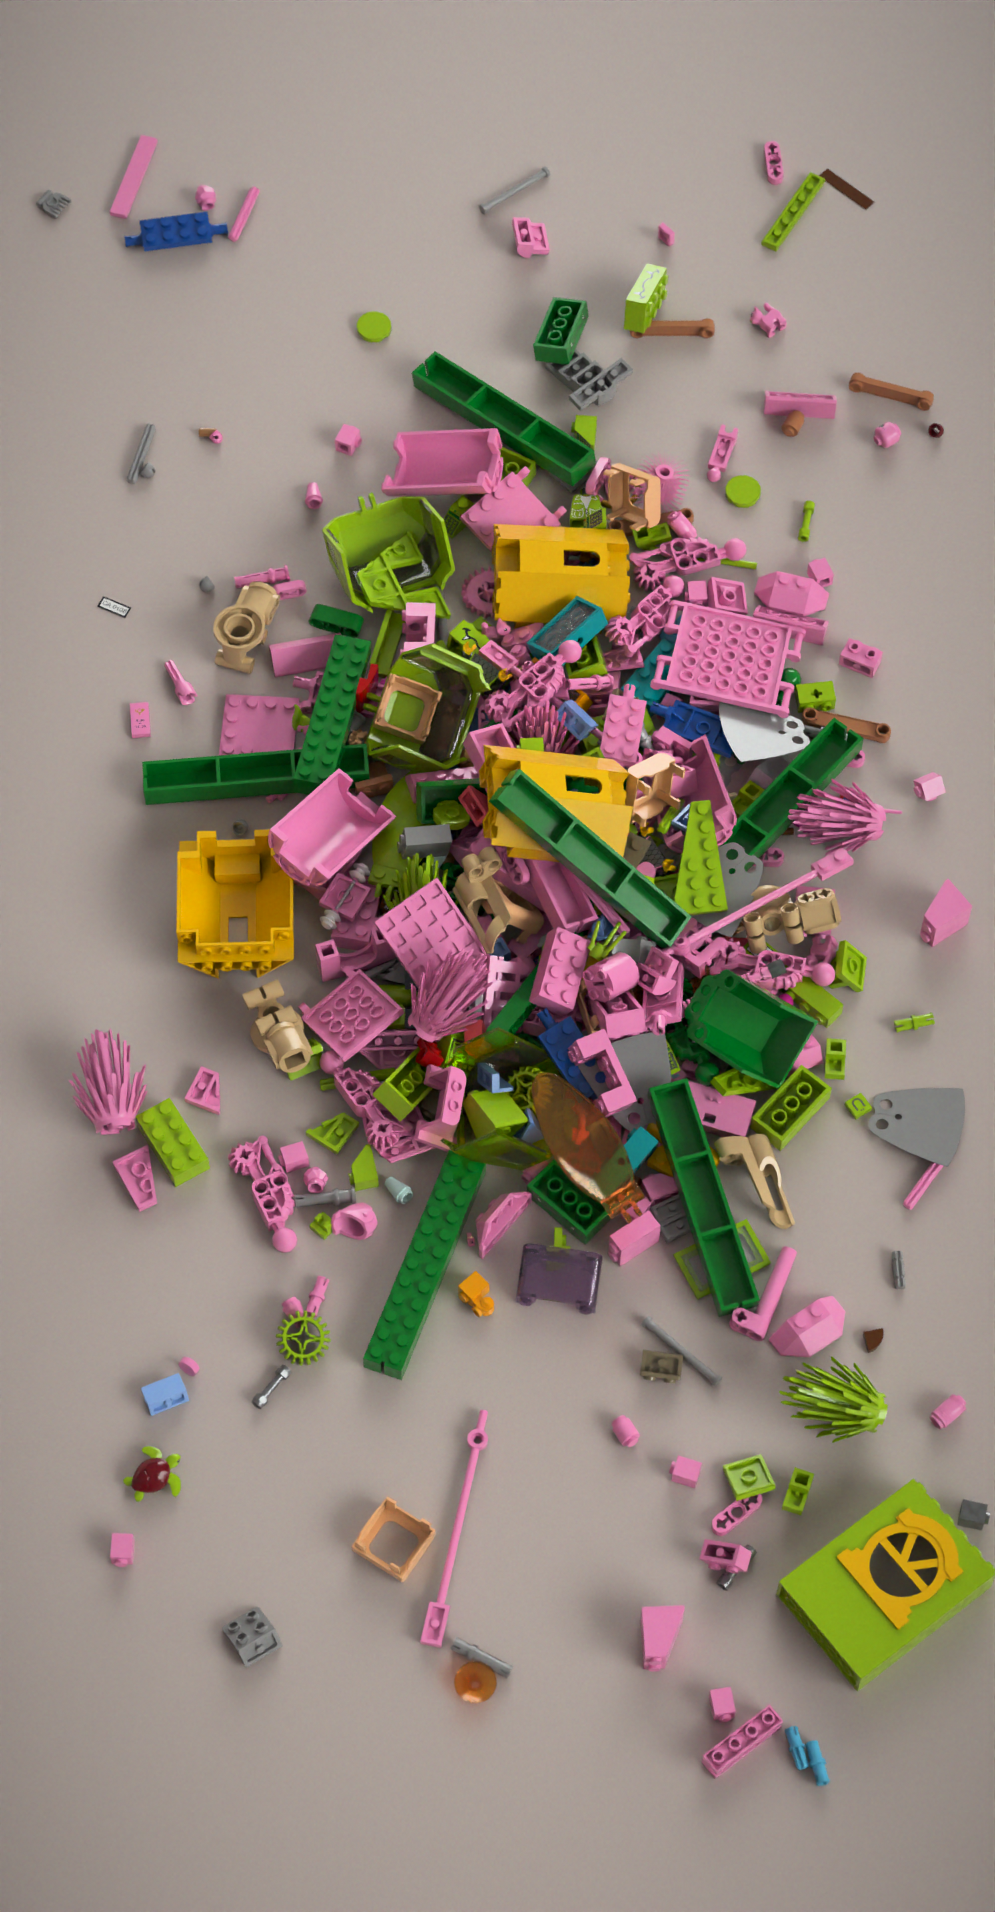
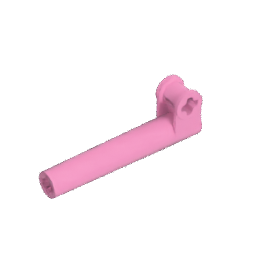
M787 1246L782 1247L755 1313L744 1308L735 1309L729 1321L732 1330L756 1341L764 1339L796 1258V1250Z

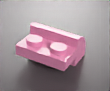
M513 217L512 227L519 255L525 258H530L531 254L548 255L550 249L544 223H530V218Z
M652 946L645 963L638 962L637 964L639 970L638 985L654 995H663L669 992L677 982L672 977L679 961L659 948Z

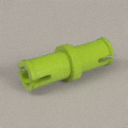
M933 1013L919 1016L911 1015L910 1018L894 1020V1026L902 1025L895 1027V1030L898 1033L934 1025L935 1021L933 1019L926 1020L934 1018Z

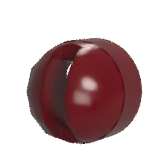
M933 423L930 425L928 433L931 437L939 438L943 435L944 428L940 424Z

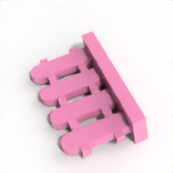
M691 918L679 936L687 937L691 933L698 932L699 930L696 929L698 926L697 920ZM711 933L690 944V950L687 954L681 956L672 954L670 956L679 961V963H682L685 969L701 979L705 975V965L709 967L712 964L711 960L716 955L725 953L726 940L718 937L713 941L710 939L712 937ZM706 943L708 945L701 952L697 951L703 944Z
M486 955L487 958L483 963L487 966L485 973L488 970H491V972L480 984L486 981V984L483 986L485 987L489 982H494L483 993V1002L489 1000V1003L482 1007L484 1015H481L486 1030L498 1015V1011H501L508 1002V1000H500V992L512 993L513 996L522 985L520 975H525L529 972V966L526 963H522V959L516 958L515 962L504 961V957ZM502 973L514 974L513 981L502 980ZM522 1025L516 1033H520L522 1031Z

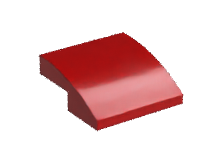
M371 663L367 679H359L356 691V712H362L364 710V703L369 704L371 700L366 698L368 693H376L379 684L377 664Z

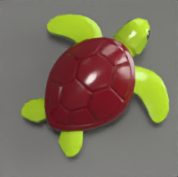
M152 1446L142 1448V1452L151 1459L144 1461L137 1468L133 1477L123 1479L125 1485L132 1486L136 1491L134 1493L136 1502H140L143 1499L144 1493L157 1492L165 1487L167 1483L171 1487L173 1497L178 1496L181 1490V1480L176 1474L170 1472V1469L175 1468L179 1464L181 1456L179 1454H172L164 1460L162 1459V1452L158 1448Z

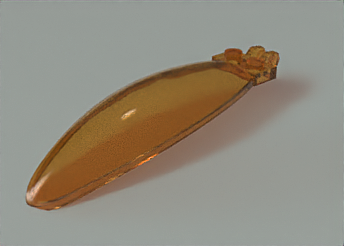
M549 1072L538 1074L532 1083L533 1103L545 1141L562 1171L577 1188L600 1203L611 1219L621 1213L627 1223H631V1217L625 1211L631 1206L636 1215L639 1217L643 1215L636 1203L644 1199L645 1196L634 1181L633 1169L628 1153L611 1123L585 1095L566 1080Z

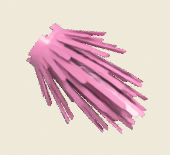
M545 701V709L537 706L534 708V713H532L531 706L527 707L525 705V718H519V724L516 722L517 730L513 726V732L519 743L520 738L543 737L544 752L563 753L575 738L572 734L560 749L568 731L567 726L563 729L566 712L562 716L557 733L560 721L558 720L559 713L555 711L554 705H552L549 712L550 702ZM509 735L510 740H511V742H512L514 748H516V745H517V744L514 742V740H513V739L511 738V736ZM576 741L564 754H572L580 741Z
M831 779V781L838 787L830 786L832 790L851 801L833 796L819 789H812L815 795L836 802L799 794L797 797L799 800L818 805L796 803L799 808L808 809V811L789 810V813L793 815H788V819L798 820L793 823L803 825L799 827L798 831L817 832L797 835V837H811L809 841L817 840L811 842V845L851 837L827 846L825 850L835 849L826 852L825 855H829L840 848H843L846 852L853 849L852 852H854L869 840H878L884 830H881L883 821H886L884 808L873 803L867 794L853 781L852 785L855 789L844 787L834 779Z
M463 948L453 963L454 957L448 961L452 954V950H450L435 980L436 968L433 969L427 989H425L430 967V960L427 961L425 974L422 972L419 979L417 1003L416 987L411 984L412 1013L408 1017L409 1026L413 1025L418 1030L416 1034L429 1042L434 1040L439 1042L443 1036L468 1031L462 1027L476 1023L478 1020L475 1018L484 1015L477 1012L467 1017V1015L488 1004L489 1000L482 1002L464 1014L463 1011L494 983L489 982L483 987L486 984V981H483L477 987L491 972V970H488L485 973L487 966L483 963L487 958L486 955L481 953L475 960L471 956L474 953V949L464 953Z
M96 1029L95 1036L91 1033L92 1044L89 1046L87 1039L84 1038L87 1053L84 1046L81 1049L85 1062L82 1060L80 1053L77 1052L86 1079V1086L93 1103L75 1073H72L80 1090L72 1080H69L83 1101L82 1103L77 1096H73L76 1101L75 1104L95 1125L96 1134L100 1132L101 1135L118 1134L124 1128H127L128 1131L135 1128L134 1119L148 1090L145 1091L146 1084L142 1086L140 1091L146 1065L142 1067L141 1072L134 1074L131 1089L130 1045L127 1046V1041L124 1040L121 1066L120 1034H117L116 1044V1041L113 1040L111 1029L108 1031L109 1037L107 1032L103 1034L102 1031L99 1032Z

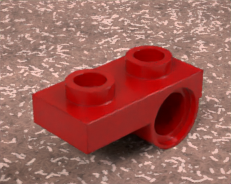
M420 1037L417 1041L420 1051L417 1054L416 1062L425 1068L431 1064L439 1067L444 1059L441 1055V1050L437 1047L438 1044L435 1041L429 1042Z

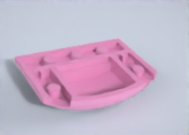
M418 1104L405 1117L406 1121L413 1126L412 1135L400 1137L397 1143H392L391 1148L385 1146L384 1150H382L381 1146H378L375 1149L379 1155L390 1163L435 1149V1147L414 1140L417 1121L424 1120ZM379 1109L385 1118L398 1123L390 1111ZM365 1116V1117H362V1119H363L364 1130L366 1131V1129H367V1124H368L370 1121H369V1119Z

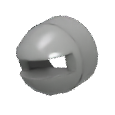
M147 462L140 474L146 478H151L155 474V468Z
M207 576L199 583L200 589L204 592H209L215 588Z
M237 820L232 824V831L238 836H242L248 830L245 820Z

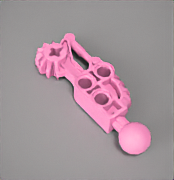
M689 537L687 540L686 538H675L670 542L661 544L658 549L638 554L631 553L629 562L635 567L633 574L636 576L634 581L639 582L638 587L645 586V591L648 590V587H651L654 591L655 585L659 587L667 573L677 572L681 576H686L719 566L721 559L724 558L739 561L746 555L747 549L745 543L738 538L730 539L720 549H717L716 544H710L706 538L705 540L701 539V537H698V539ZM679 546L682 550L675 551L674 547ZM656 554L669 558L661 562L643 560ZM701 557L704 558L705 561L698 562L696 559ZM686 563L688 567L683 568L679 564Z
M676 575L666 577L662 585L637 605L631 613L630 620L626 619V616L621 617L618 615L612 617L604 629L606 631L605 636L610 638L609 642L613 641L615 646H622L625 655L632 657L646 641L649 642L657 637L664 629L665 624H667L671 598L679 597L684 592L685 585L682 578ZM640 628L643 631V637L633 644L635 631Z
M574 640L562 642L555 657L549 652L519 677L520 685L511 694L505 691L501 694L497 691L495 695L489 694V699L485 700L484 708L489 720L494 719L495 723L502 722L506 731L511 732L516 722H519V718L523 719L525 716L523 710L512 717L515 708L525 700H527L528 707L531 706L532 713H534V708L537 706L544 708L545 701L550 702V699L558 692V688H561L565 675L561 665L565 662L574 663L581 657L582 649L578 642Z
M731 938L730 941L726 940L725 953H719L712 959L714 966L710 967L709 975L714 976L719 974L720 971L739 967L750 970L747 973L751 976L760 972V969L767 967L763 961L771 963L781 958L784 965L789 966L786 968L787 973L773 979L771 977L754 982L755 985L766 990L775 988L778 991V989L782 988L784 990H788L789 987L794 988L796 983L802 982L803 976L812 978L818 986H828L835 979V970L831 964L826 962H820L813 967L806 965L807 958L764 950L755 956L748 955L744 947H740V942L734 943L733 938ZM727 954H730V955L728 956V962H727V964H726Z
M333 1050L325 1051L321 1055L319 1061L321 1069L327 1074L334 1075V1085L352 1111L359 1117L366 1116L370 1122L367 1124L365 1131L369 1144H373L375 1149L381 1146V1149L384 1150L385 1146L391 1148L392 1143H397L400 1137L412 1135L413 1126L405 1118L400 1122L395 1117L398 1122L396 1123L385 1118L379 1109L389 1110L372 1095L382 1084L376 1077H371V1073L364 1072L362 1069H359V1071L351 1070L349 1067L343 1069L344 1061Z
M260 1136L253 1144L246 1142L245 1146H242L238 1143L237 1148L232 1147L231 1154L228 1155L229 1166L234 1168L236 1174L241 1171L243 1176H251L253 1181V1200L268 1231L274 1230L273 1246L280 1252H290L297 1245L298 1239L292 1229L284 1226L288 1216L293 1214V1207L295 1205L294 1195L288 1183L287 1175L284 1173L281 1165L276 1163L266 1136ZM261 1149L272 1166L267 1176H265L260 1166ZM277 1182L283 1183L282 1185H275ZM260 1189L265 1190L263 1193H258L257 1191ZM266 1206H272L273 1208H271V1209H266V1208H264V1207H266Z

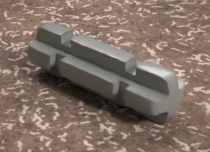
M893 1251L895 1289H904L906 1282L904 1279L903 1252Z

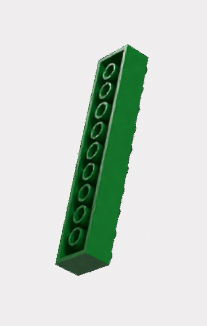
M335 634L293 778V792L309 795L339 769L356 710V691L359 679L365 677L370 660L371 641Z

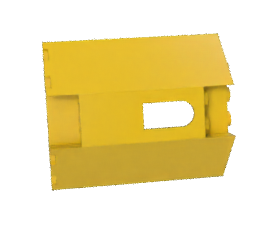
M493 524L492 565H494V591L492 595V613H494V621H498L499 618L502 621H513L514 629L534 623H543L545 626L576 596L601 607L607 622L612 617L618 615L621 617L626 616L627 603H630V592H628L630 576H627L630 562L626 560V555L629 554V543L623 530ZM564 551L594 552L599 556L600 562L593 567L565 566Z
M484 745L485 761L479 770V781L481 788H487L488 813L483 819L484 838H491V845L505 846L507 848V857L559 862L489 802L499 787H503L501 784L510 771L520 769L622 857L624 856L633 806H625L626 791L623 784L629 772L614 759ZM565 776L583 777L584 784L598 786L599 793L567 791Z
M270 829L254 830L255 839L217 840L216 831H197V841H179V851H177L176 920L178 963L219 979V970L228 972L231 970L250 971L251 969H256L257 978L294 960V879L282 870L273 857L275 852L273 848L269 847L268 843ZM229 918H248V942H229Z

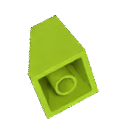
M487 1089L481 1092L474 1090L468 1093V1096L462 1102L478 1144L512 1138L528 1122L526 1115L507 1092L491 1093Z

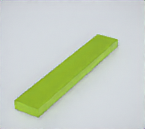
M811 172L808 174L763 238L762 246L777 252L825 183V178Z

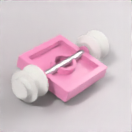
M355 863L353 865L355 870L349 871L351 878L340 873L336 874L319 901V906L326 909L324 910L326 916L320 917L321 925L329 930L336 929L337 925L335 922L341 921L340 916L353 922L371 893V888L361 884L366 882L364 876L370 875L367 865Z

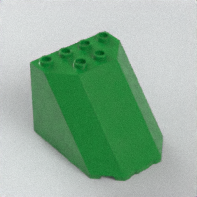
M728 969L720 971L717 975L704 977L700 987L697 988L690 1004L684 1011L685 1019L688 1020L687 1035L690 1039L741 1073L778 1089L781 1087L819 1022L802 1010Z

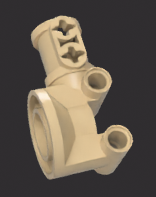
M251 582L249 586L245 585L236 605L222 610L217 615L213 625L214 636L223 649H218L215 657L216 665L247 674L252 673L255 659L247 657L246 652L258 644L264 645L267 639L268 630L265 629V625L271 624L280 602V595L277 594L273 587L263 582Z
M774 885L758 887L751 894V896H754L751 903L781 887ZM823 888L801 894L795 903L792 902L790 895L786 893L746 914L742 921L751 953L759 954L767 949L764 934L772 936L784 929L788 943L798 944L804 940L803 931L807 934H815L836 928L839 922H841V914L834 891L830 888Z
M277 979L242 994L248 1010L256 1007L258 1010V1017L253 1022L250 1030L251 1039L255 1047L262 1052L269 1053L276 1069H281L286 1073H293L301 1070L309 1063L310 1055H313V1052L304 1034L305 1027L301 1016L293 1010L291 1005L284 1008L283 1005L276 1001L277 998L285 995Z

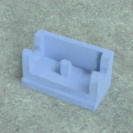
M179 1373L141 1388L151 1416L189 1401L187 1390Z

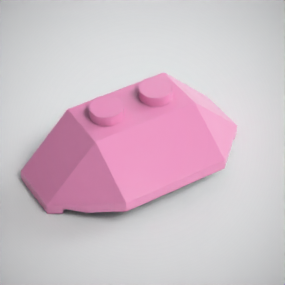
M779 571L758 577L754 592L768 609L799 616H807L825 610L829 593L814 579Z
M416 1028L385 1029L359 1052L379 1070L392 1067L397 1069L418 1047L417 1041L420 1039L416 1034L418 1030Z
M532 1193L501 1194L497 1199L494 1198L490 1202L485 1213H481L477 1217L475 1222L480 1258L483 1259L530 1205Z
M833 1296L820 1298L786 1320L769 1338V1342L780 1356L811 1357L842 1336L845 1310Z

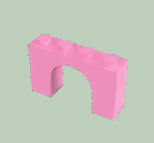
M377 927L371 928V941L369 944L356 952L338 953L334 939L315 945L317 968L322 982L346 976L342 971L346 966H349L354 972L359 969L364 971L396 958V955Z

